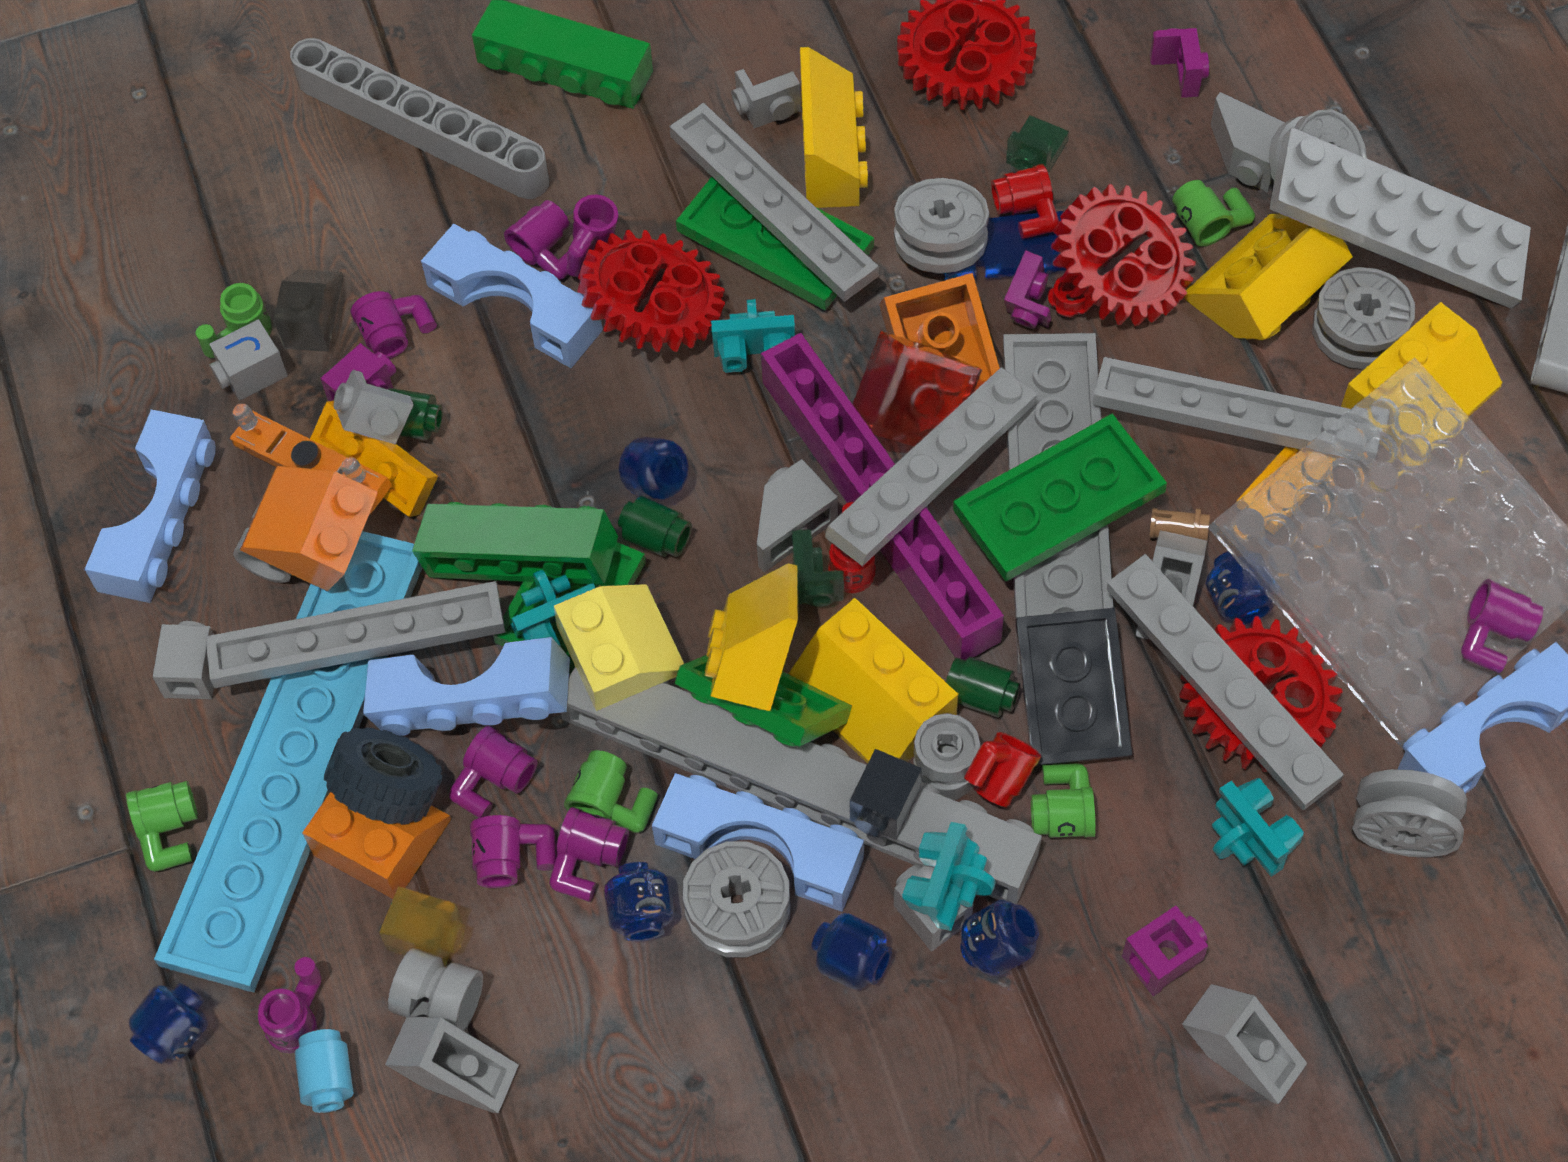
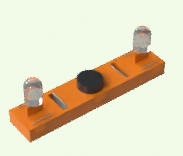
M238 404L233 409V417L239 424L230 437L235 447L275 467L285 466L336 471L377 491L378 494L370 515L392 486L386 476L360 464L357 459L353 457L347 458L252 411L246 404Z

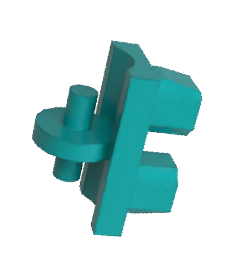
M756 299L747 300V313L730 314V319L711 321L714 357H719L725 373L742 372L747 368L746 355L761 354L795 336L794 315L775 316V311L757 312Z
M539 570L533 573L537 587L521 593V597L526 607L542 600L544 604L513 617L511 627L516 638L523 636L524 640L552 637L560 646L551 623L556 622L554 605L595 589L594 583L556 599V594L571 588L567 576L563 575L549 581L545 572Z
M1260 778L1251 780L1239 787L1231 780L1219 788L1221 798L1215 804V808L1222 817L1217 819L1212 824V827L1221 838L1212 850L1219 859L1234 854L1242 865H1246L1255 857L1270 877H1272L1284 868L1287 856L1301 843L1304 832L1295 820L1288 815H1285L1270 826L1259 815L1272 806L1274 801L1271 791Z
M950 822L947 833L924 832L919 846V858L924 865L935 867L931 879L912 875L908 878L902 894L903 900L910 909L928 915L937 928L949 931L952 930L960 904L971 907L975 895H990L996 884L995 879L984 871L988 860L987 857L978 854L980 847L966 836L968 828L965 824Z

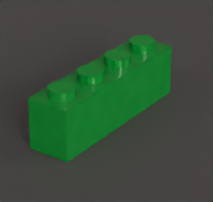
M491 0L472 33L477 63L484 64L493 70L501 69L521 75L530 81H541L558 86L570 93H581L598 98L610 105H621L634 109L653 72L651 46L648 42L505 0Z
M450 502L448 504H427L412 552L429 578L535 582L533 573L543 570L549 581L566 575L569 583L605 585L618 535L604 509H597L591 506L553 508L548 505L518 507L495 503L485 506Z

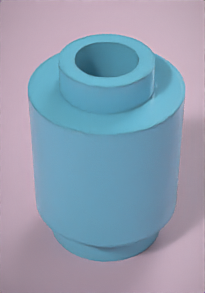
M323 1029L308 1032L298 1039L299 1048L295 1051L300 1102L304 1105L312 1106V1110L318 1113L339 1110L344 1106V1101L354 1094L347 1043L341 1041V1034L337 1030Z

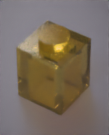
M398 886L379 934L388 951L405 956L410 949L416 948L441 957L445 967L450 952L456 954L461 947L465 935V924L462 923L463 921L455 903Z

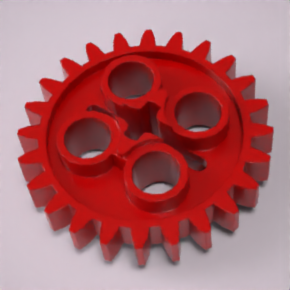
M920 0V11L910 9L908 11V22H901L900 35L897 36L898 66L903 67L904 79H913L914 91L927 87L926 99L928 101L939 94L942 96V106L944 107L952 99L958 100L961 110H964L968 100H973L977 108L982 109L984 98L988 97L997 105L1000 100V92L1012 97L1014 96L1015 84L1019 86L1026 84V74H1032L1034 60H1036L1035 29H1029V16L1019 17L1020 6L1017 4L1006 8V0H934V4L926 0Z
M1109 184L1102 193L1094 187L1086 196L1080 194L1060 216L1061 221L1053 230L1058 237L1051 244V248L1060 252L1053 261V265L1066 268L1067 270L1059 279L1061 283L1073 282L1076 286L1070 293L1071 298L1082 294L1086 297L1084 310L1087 311L1094 305L1100 307L1099 317L1101 320H1104L1112 312L1115 315L1117 325H1122L1130 316L1134 326H1139L1145 318L1153 323L1162 314L1166 316L1186 296L1185 288L1193 281V277L1188 272L1195 266V261L1185 256L1192 250L1193 245L1180 242L1181 236L1187 230L1181 227L1173 228L1171 223L1175 219L1176 214L1170 213L1163 216L1160 213L1163 204L1161 200L1151 206L1147 204L1146 191H1143L1136 199L1132 197L1130 186L1126 185L1117 194L1113 185ZM1142 235L1149 237L1148 240L1144 241L1134 252L1127 254L1106 274L1099 275L1097 273L1113 257L1121 255Z
M626 230L623 240L614 233H611L607 243L598 240L594 250L589 249L587 251L578 275L580 283L577 291L584 294L582 306L593 308L590 316L591 320L605 319L606 323L603 331L619 330L621 332L619 335L620 342L633 337L636 338L638 349H641L646 341L652 343L656 352H660L663 343H667L674 352H678L681 341L689 348H693L697 338L702 341L707 339L709 332L712 331L711 321L719 320L725 302L721 300L725 289L717 286L720 279L719 274L708 273L711 262H697L696 257L699 251L694 249L686 253L682 250V240H678L671 245L667 243V237L664 233L659 236L658 240H653L647 230H643L641 238H636L630 230ZM660 269H666L662 280L654 287L644 310L637 312L642 299H645Z
M1259 616L1254 617L1247 629L1239 618L1234 619L1230 632L1226 627L1218 624L1215 632L1267 689L1274 686L1271 694L1314 742L1322 748L1326 742L1325 738H1329L1337 726L1333 721H1336L1342 711V707L1335 703L1343 691L1341 688L1330 686L1337 677L1338 671L1332 669L1323 670L1322 668L1329 657L1328 653L1313 655L1310 651L1314 646L1315 639L1310 638L1301 644L1296 640L1298 627H1293L1287 634L1281 633L1280 621L1278 619L1273 621L1269 629L1263 628ZM1258 658H1265L1271 661L1275 668L1264 666ZM1181 674L1180 679L1186 683L1183 685L1179 697L1190 700L1183 711V715L1199 718L1192 729L1193 734L1207 731L1211 735L1205 746L1207 749H1211L1220 743L1225 747L1222 760L1227 761L1234 753L1240 754L1241 766L1246 769L1253 758L1256 759V757ZM1288 674H1294V675H1295V677L1288 678V679H1286V680H1282V681L1279 682V680H1280L1282 677H1284V676H1286V675H1288ZM1286 697L1297 699L1303 705V708L1291 705ZM1259 762L1262 771L1267 772L1264 766Z

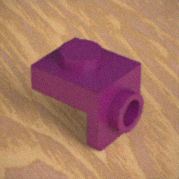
M1171 28L1153 32L1150 63L1152 65L1176 64L1181 98L1199 97L1201 80L1207 79L1209 76V58L1207 52L1200 51L1197 28Z

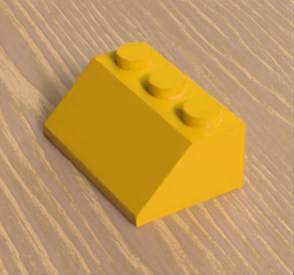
M800 47L806 199L817 208L859 206V188H868L867 161H858V153L866 152L865 126H856V118L863 117V92L854 91L852 72L809 47Z
M1280 213L1269 214L1186 290L1187 294L1184 298L1233 337L1266 340L1280 331L1281 324L1293 312L1307 306L1311 300L1310 296L1322 285H1325L1328 279L1339 273V269L1353 256L1343 239Z
M1440 302L1348 383L1341 407L1382 415L1383 420L1378 445L1410 471L1494 395L1503 383L1477 330Z
M788 563L730 593L724 610H714L708 632L710 640L706 653L708 661L705 669V676L712 678V697L766 711L771 710L798 621L796 565Z
M856 598L851 600L819 627L788 673L852 705L847 723L833 731L867 764L875 749L908 762L914 757L916 733L924 721L934 715L946 713L957 715L958 693Z

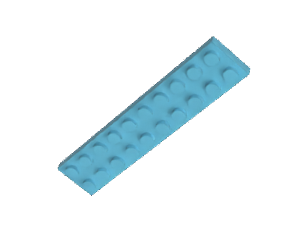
M362 531L345 574L329 591L310 584L296 619L410 598L422 570V566L412 552L414 544ZM388 655L271 678L154 958L159 967L254 993L310 853V848L302 832L330 793L326 787L327 782L324 781L326 767L341 734L345 731L350 732L353 728H359L363 719L368 660L387 658Z

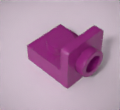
M1025 251L1004 298L1007 313L1011 314L1010 318L1014 322L1032 329L1037 324L1048 328L1052 320L1050 309L1033 302L1032 299L1039 300L1041 298L1049 275L1044 273L1043 257Z

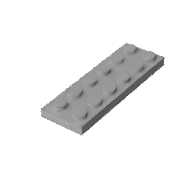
M1291 127L1283 136L1270 210L1512 309L1522 300L1531 227Z

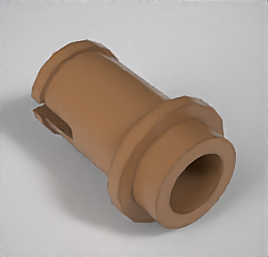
M1153 508L1150 539L1158 538L1159 532L1162 530L1207 540L1208 542L1210 515L1201 514V509H1196V513Z

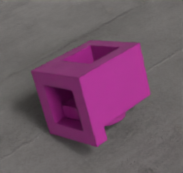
M360 343L320 378L328 401H334L339 385L347 382L352 370L362 372L367 384L388 390L393 388L390 377L396 373V368L383 353L377 352L374 354Z
M1175 905L1126 938L1122 957L1154 997L1167 984L1204 960L1208 949L1206 943L1207 936L1195 918L1192 916L1185 917ZM1168 947L1175 952L1176 956L1168 960L1160 948Z

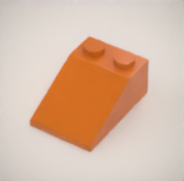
M973 273L887 296L880 302L879 306L890 345L920 431L933 429L1000 369Z

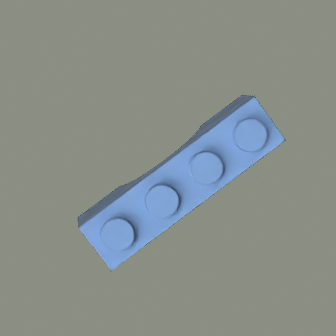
M453 224L421 260L427 286L461 306L489 296L509 297L524 304L532 312L530 327L534 347L569 368L575 365L603 331L602 321L591 320L590 318L593 308L582 306L584 294L564 286L553 274L547 271L539 272L530 267L514 252H504L489 244L487 239L476 231L468 232Z
M151 409L135 450L146 472L157 479L156 491L150 504L136 518L119 526L101 529L85 567V571L97 592L151 603L156 588L164 584L168 571L167 560L173 546L176 547L181 542L184 532L183 520L189 506L192 507L197 502L200 491L199 480L204 468L212 464L215 456V441L212 440L204 420Z
M552 637L508 642L504 644L498 658L487 671L471 681L457 685L437 683L434 675L414 655L368 660L363 714L381 731L387 730L398 736L407 735L410 733V730L427 728L448 731L454 729L456 725L469 723L496 725L501 723L503 719L519 717L530 720L544 719L549 714L567 712L570 658Z
M1557 642L1541 653L1537 649L1529 651L1515 664V672L1505 679L1500 675L1490 679L1478 691L1477 695L1479 697L1467 706L1463 701L1455 704L1441 717L1440 722L1442 724L1431 732L1423 728L1412 735L1402 747L1405 753L1398 766V770H1415L1434 774L1452 781L1463 789L1465 794L1476 786L1486 767L1479 744L1480 734L1486 729L1505 722H1522L1534 725L1550 733L1568 719V654Z
M677 773L674 774L652 824L655 845L694 859L700 856L706 849L726 841L753 840L767 844L777 850L790 865L794 876L795 895L843 912L864 860V840L858 838V835L851 829L835 824L827 827L812 822L806 814L793 808H784L781 811L764 805L760 798L748 792L738 791L736 794L717 788L714 782L699 775H691L688 778Z

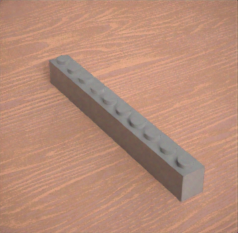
M576 667L569 677L567 712H561L562 720L692 774L703 776L736 792L744 791L760 798L765 804L777 809L793 808L806 814L812 822L827 827L834 824L847 827L854 831L858 838L864 840V845L910 864H920L921 867L925 866L919 858V846L924 832L947 833L950 822L965 824L968 828L966 836L978 844L980 847L978 854L984 855L988 859L984 871L990 874L996 882L993 892L988 896L1016 907L1039 855L1042 837L1034 833V830L1026 823L1015 819L1001 820L987 814V811L977 803L968 800L957 802L942 796L939 790L932 785L921 782V790L897 840L886 835L873 837L859 830L855 822L850 821V798L867 765L849 758L848 754L842 749L830 744L819 746L812 742H808L800 747L782 744L773 737V733L757 725L741 723L732 717V712L716 704L702 703L694 699L690 691L686 692L671 686L668 681L596 711Z

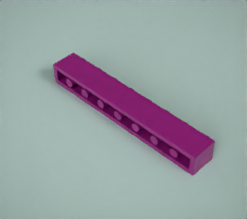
M802 333L761 353L764 386L846 503L855 502L890 470L895 463ZM925 507L880 551L954 657L967 660L969 656L975 657L1001 642L1004 615Z

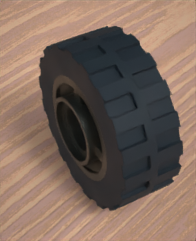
M366 727L365 729L353 728L350 732L345 731L341 734L326 767L324 781L327 782L326 787L328 791L335 795L334 798L348 806V809L353 812H358L372 820L376 819L388 824L400 823L404 825L413 821L418 822L422 820L423 816L426 817L443 775H440L442 772L441 766L436 763L433 755L428 754L425 748L419 744H415L402 735L398 736L387 730L381 731Z

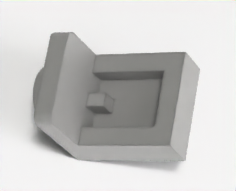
M744 69L735 72L736 89L731 91L733 103L740 115H747L754 129L776 120L787 119L792 114L801 111L800 82L793 71L755 86L752 85Z
M356 370L351 371L346 383L339 385L334 398V409L337 411L344 430L396 444L413 407L410 396L367 384L363 373Z

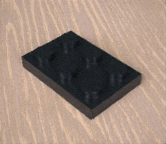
M1115 607L1016 617L1015 624L1029 745L1041 754L1037 766L1131 757L1132 748Z

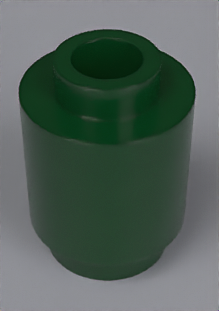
M395 388L388 389L410 396L413 402V407L400 436L428 440L432 432L437 433L440 430L443 407L442 405H437L435 395Z
M639 496L634 502L628 501L618 519V527L622 528V538L663 557L668 554L678 557L686 547L692 531V523L684 519L683 513L643 496Z
M970 656L967 660L956 657L946 679V683L958 693L959 705L998 718L1004 709L1008 711L1013 710L1021 686L1020 683L1013 681L1015 674L1013 670Z

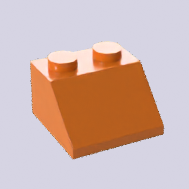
M277 466L240 551L323 590L329 591L347 570L378 492L336 471Z
M330 792L302 832L313 856L397 901L451 821L450 815L431 806L426 817L423 816L422 820L418 822L413 821L404 825L400 823L388 824L380 820L366 818L365 815L358 812H353L348 809V806L334 798L335 795Z

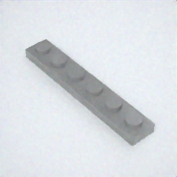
M702 103L670 126L671 138L844 302L879 277V266L706 104Z
M1107 357L1103 358L1092 404L1373 465L1383 420L1382 415Z
M1001 367L828 525L825 538L863 566L1034 405L1038 394Z
M1146 554L1107 582V591L1303 811L1342 781L1344 774Z
M494 581L205 636L210 680L214 688L505 633L499 591L497 583Z

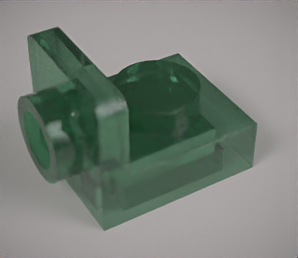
M1029 115L1020 132L1012 131L1008 138L1006 164L1014 166L1019 171L1044 164L1049 174L1068 143L1069 131Z
M811 530L792 531L793 565L797 566V604L807 603L811 606L822 607L830 605L835 601H842L844 599V572L823 571L822 547L813 548Z

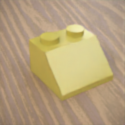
M647 584L599 586L554 605L557 628L596 711L677 677L679 666L684 664Z

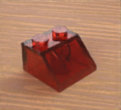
M880 330L852 405L874 435L915 447L974 393L982 369L921 343Z

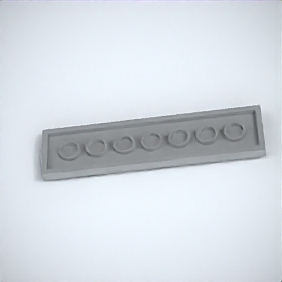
M1096 333L1003 335L1004 369L1038 394L1034 405L1007 430L1008 470L1101 420L1100 406L1092 405L1098 381ZM1108 525L1013 578L1015 619L1016 617L1113 608V596L1107 591V582L1112 579ZM1016 633L1017 673H1021Z

